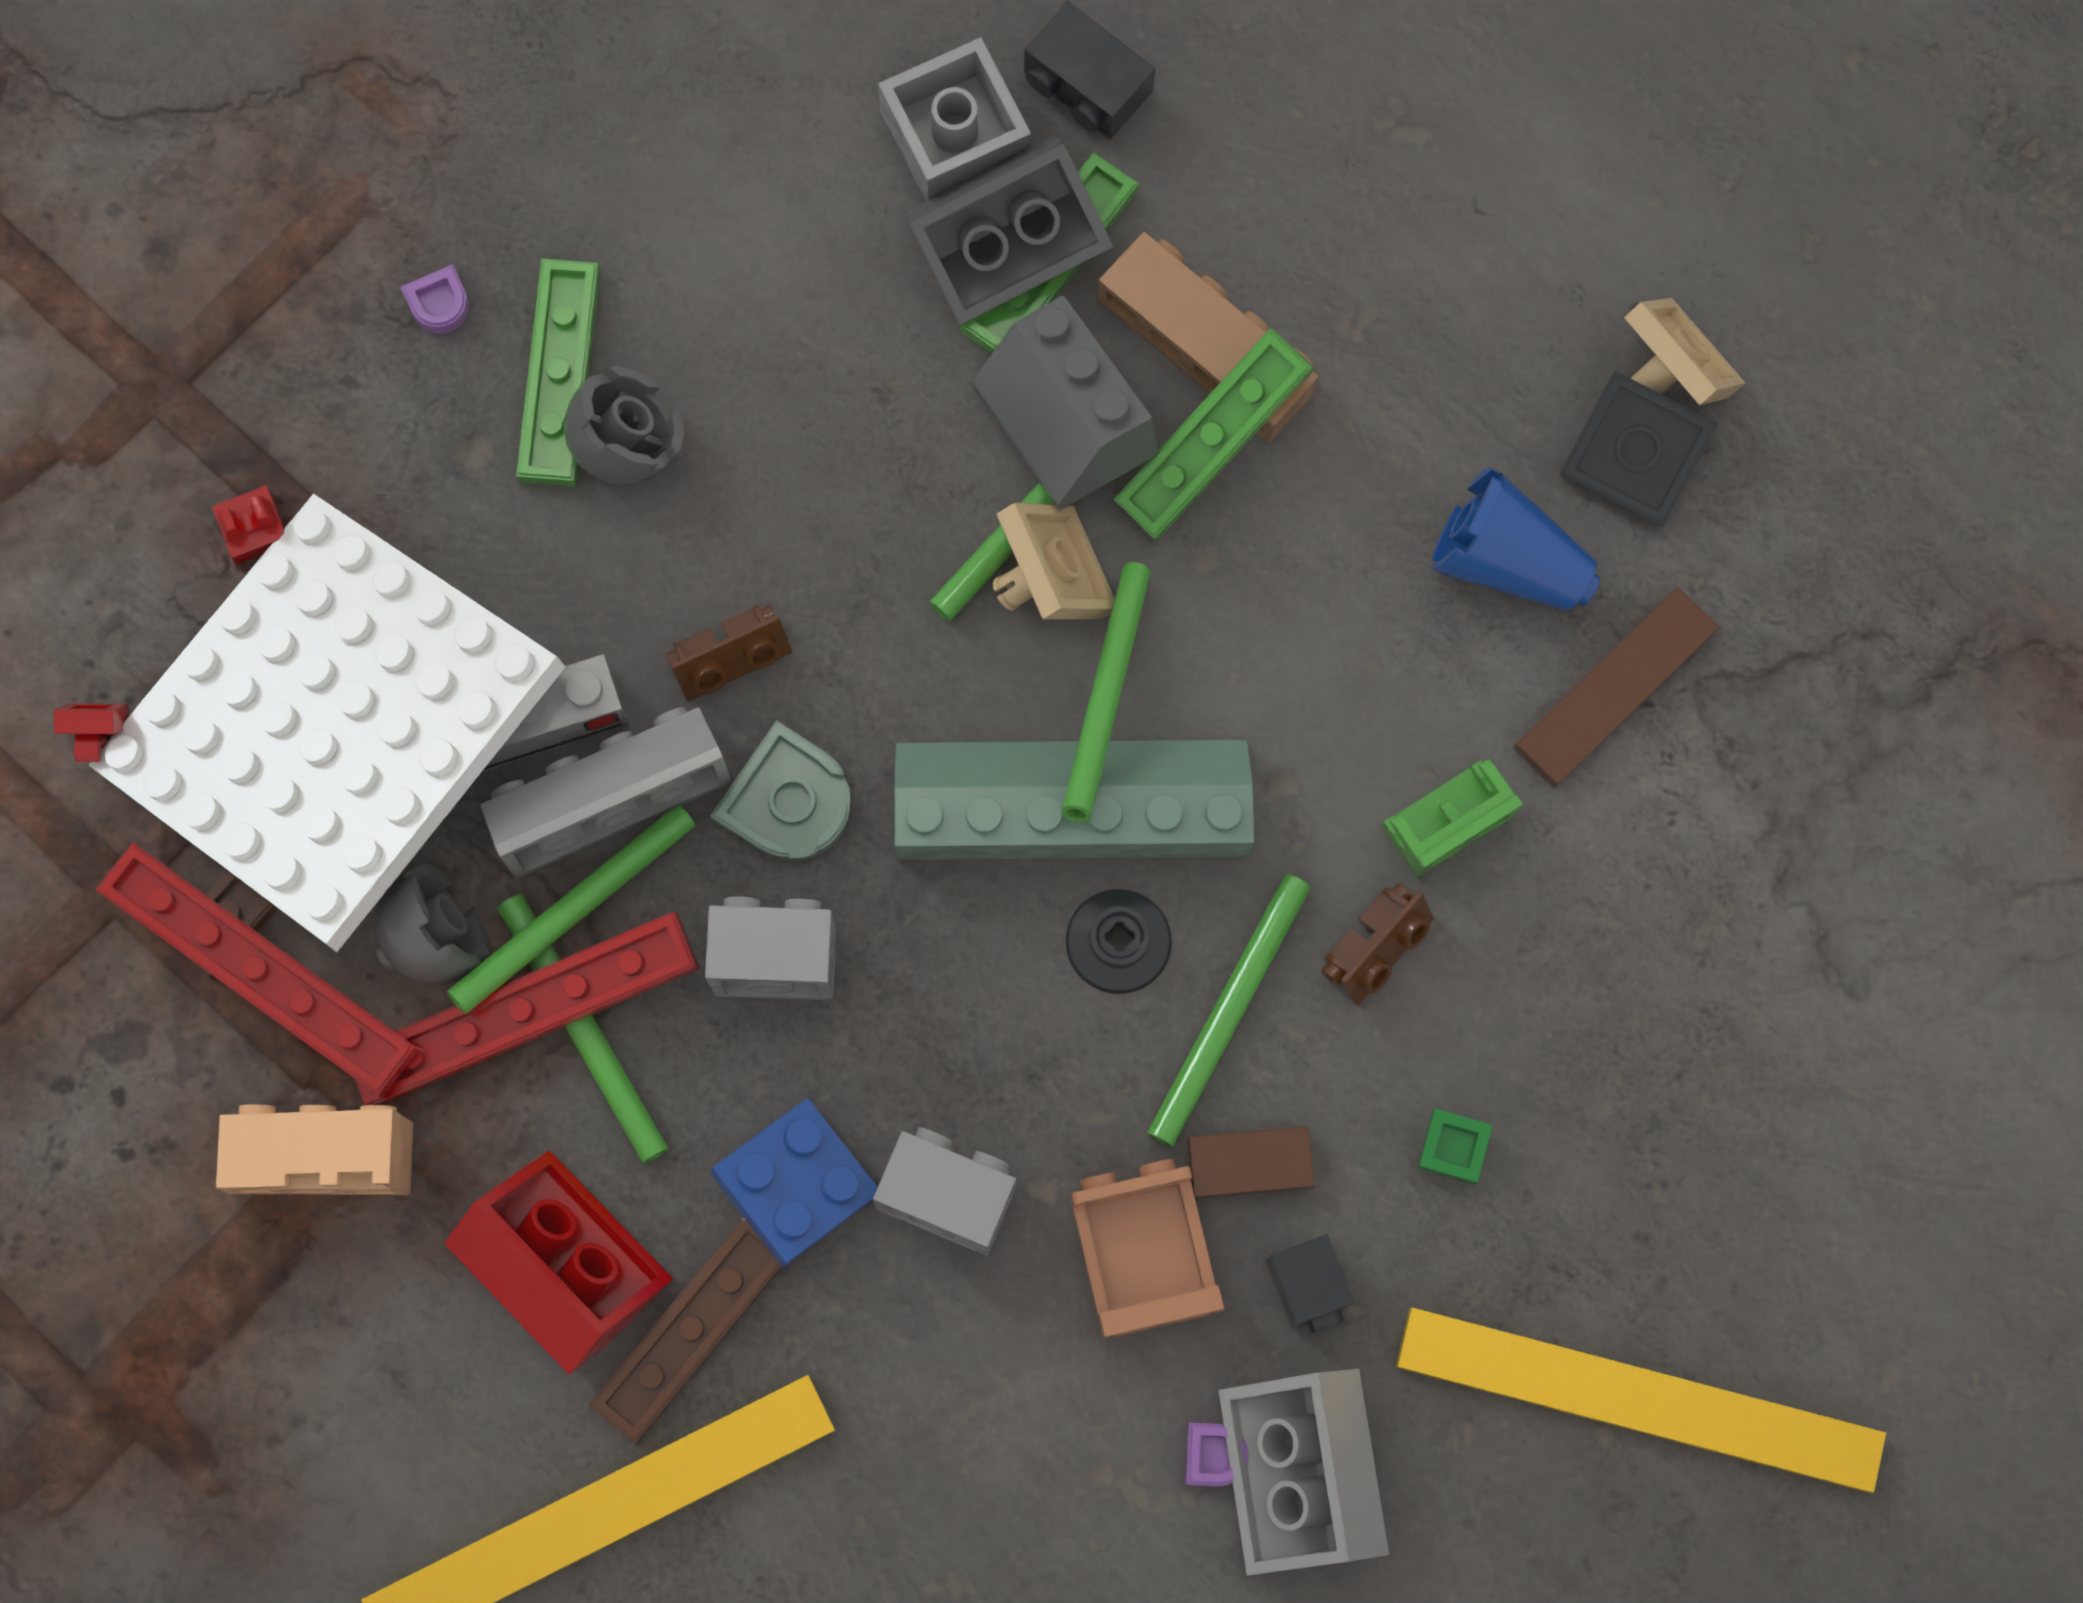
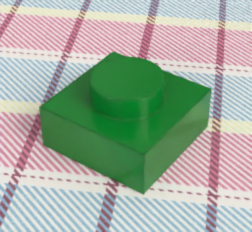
M1435 1108L1431 1113L1417 1169L1476 1185L1481 1173L1493 1125Z

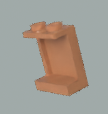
M1174 1159L1157 1161L1138 1167L1141 1177L1117 1182L1114 1172L1096 1175L1080 1180L1082 1190L1071 1193L1070 1201L1103 1340L1213 1315L1224 1310L1219 1285L1215 1284L1193 1193L1190 1166L1176 1168Z

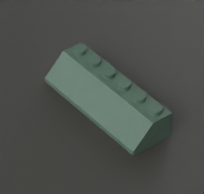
M1247 740L1110 741L1090 820L1086 822L1069 820L1061 812L1079 741L896 743L894 786L896 859L1249 857L1254 845L1253 782Z

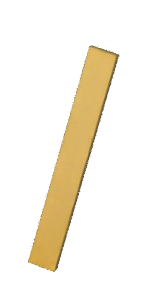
M1413 1307L1409 1308L1395 1366L1398 1369L1867 1493H1874L1886 1432Z
M806 1375L361 1599L362 1603H496L836 1430L810 1376Z

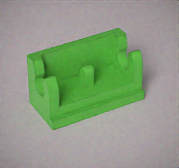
M1489 759L1484 762L1480 760L1409 807L1383 821L1382 826L1418 878L1513 818L1523 803L1513 793L1495 765Z

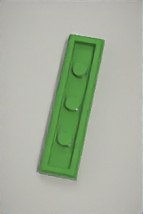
M1093 152L1078 171V174L1107 232L1138 192L1139 183ZM1083 263L960 325V332L992 354L1013 323L1055 300Z
M541 259L516 473L519 483L576 487L579 464L574 460L566 445L564 418L574 393L589 377L600 279L598 263Z
M1270 328L1158 450L1159 454L1151 458L1114 498V501L1151 537L1160 539L1316 368L1275 329Z

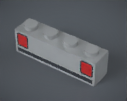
M602 654L566 666L482 772L628 726L619 692L605 655Z

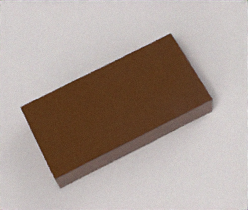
M1308 1126L1192 1136L1188 1138L1192 1188L1195 1199L1311 1189L1315 1187Z

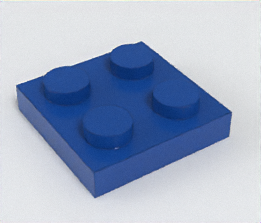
M808 1098L717 1163L710 1171L711 1176L783 1269L873 1202V1197L878 1188Z

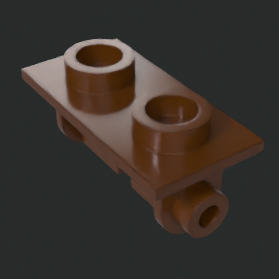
M757 604L752 609L722 622L721 625L728 637L722 641L717 642L711 628L681 642L673 643L675 649L666 653L665 656L687 702L703 694L714 692L726 683L756 669L768 667L776 660L793 653L780 618L775 614L771 605L760 609Z
M1397 883L1392 890L1385 888L1359 918L1360 923L1373 932L1367 940L1350 928L1336 946L1324 957L1327 964L1321 970V973L1336 986H1340L1343 982L1353 1003L1357 1006L1361 1004L1369 993L1374 994L1386 984L1391 975L1392 967L1407 949L1412 950L1425 939L1430 929V923L1434 918L1424 895L1419 891L1413 895L1409 889L1400 883Z

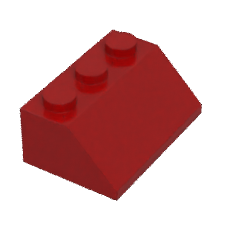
M550 1150L475 1201L444 1242L449 1250L569 1375L605 1348L673 1280L664 1268Z

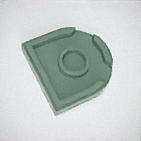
M776 720L710 817L712 821L771 858L782 861H803L821 855L840 839L849 823L852 797L847 778L837 761L825 751Z

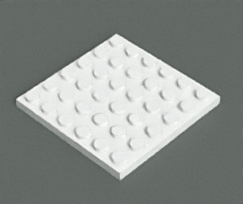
M313 494L285 527V533L281 538L271 544L123 723L122 731L115 733L101 750V762H91L89 766L334 951L338 952L566 666L556 655Z

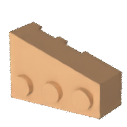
M240 1105L239 1114L220 1115L216 1188L228 1194L410 1195L413 1122L399 1114L397 1107L384 1105L360 1106V1110L336 1111L337 1107L328 1105H302L299 1108V1112L276 1113V1107L271 1105Z

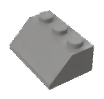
M1359 1369L1317 1372L1218 1390L1224 1428L1227 1429L1228 1435L1226 1444L1230 1469L1233 1467L1234 1473L1232 1483L1247 1576L1389 1555ZM1243 1438L1246 1441L1249 1451L1248 1465L1246 1461L1244 1465V1458L1241 1445V1440L1243 1442Z

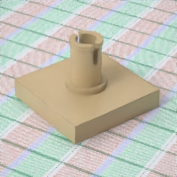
M1673 298L1640 302L1624 317L1656 354L1631 377L1634 381L1660 394H1664L1679 381L1699 405L1728 399L1745 384L1744 380Z
M1013 503L997 513V517L1019 564L1016 568L996 577L993 581L995 592L1005 587L1008 589V591L997 596L1000 603L1006 609L1014 611L1021 604L1034 598L1042 619H1103L1111 614L1115 597L1074 506H1067L1059 511L1056 505Z

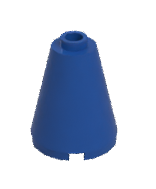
M1492 467L1483 470L1467 488L1468 491L1476 496L1471 498L1463 508L1456 505L1450 514L1433 551L1432 560L1437 562L1432 566L1433 570L1448 577L1565 611L1571 610L1576 604L1585 606L1593 597L1600 583V576L1595 574L1597 561L1503 473Z

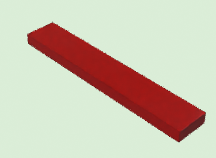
M132 842L96 888L97 892L379 1097L383 1098L419 1051L418 1048L135 843Z
M673 911L506 983L496 989L466 1015L456 1006H453L395 1031L418 1048L419 1051L383 1098L356 1080L365 1106L389 1103L700 969L679 914Z

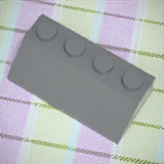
M685 707L672 709L658 716L653 722L655 725L653 728L633 736L631 731L618 733L604 740L599 745L601 749L599 752L581 760L576 755L562 758L546 767L545 772L547 775L527 784L523 780H514L493 790L490 794L492 799L480 804L498 855L516 879L666 813L676 804L681 806L732 783L724 758L700 708H695L687 712Z

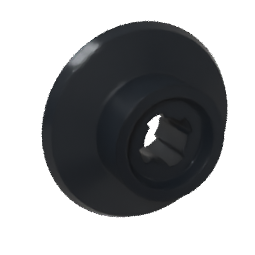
M1112 889L1091 896L1074 912L1066 932V951L1075 972L1090 986L1107 993H1131L1148 986L1162 973L1171 953L1172 937L1165 915L1149 898L1130 890ZM1115 927H1122L1123 931L1133 937V940L1123 951H1117L1116 947L1112 946L1109 941L1106 942L1105 938L1114 931Z

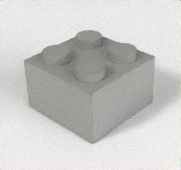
M981 37L878 83L880 112L925 200L1031 147V132Z
M751 897L724 898V906L709 905L705 979L714 996L834 1000L837 929L832 911L821 909V902L811 899L785 900L784 908L760 907V900Z
M922 1127L918 1128L915 1136L901 1131L873 1197L877 1211L988 1257L1016 1190V1178L1008 1175L1009 1164L980 1151H975L972 1160L952 1152V1140Z

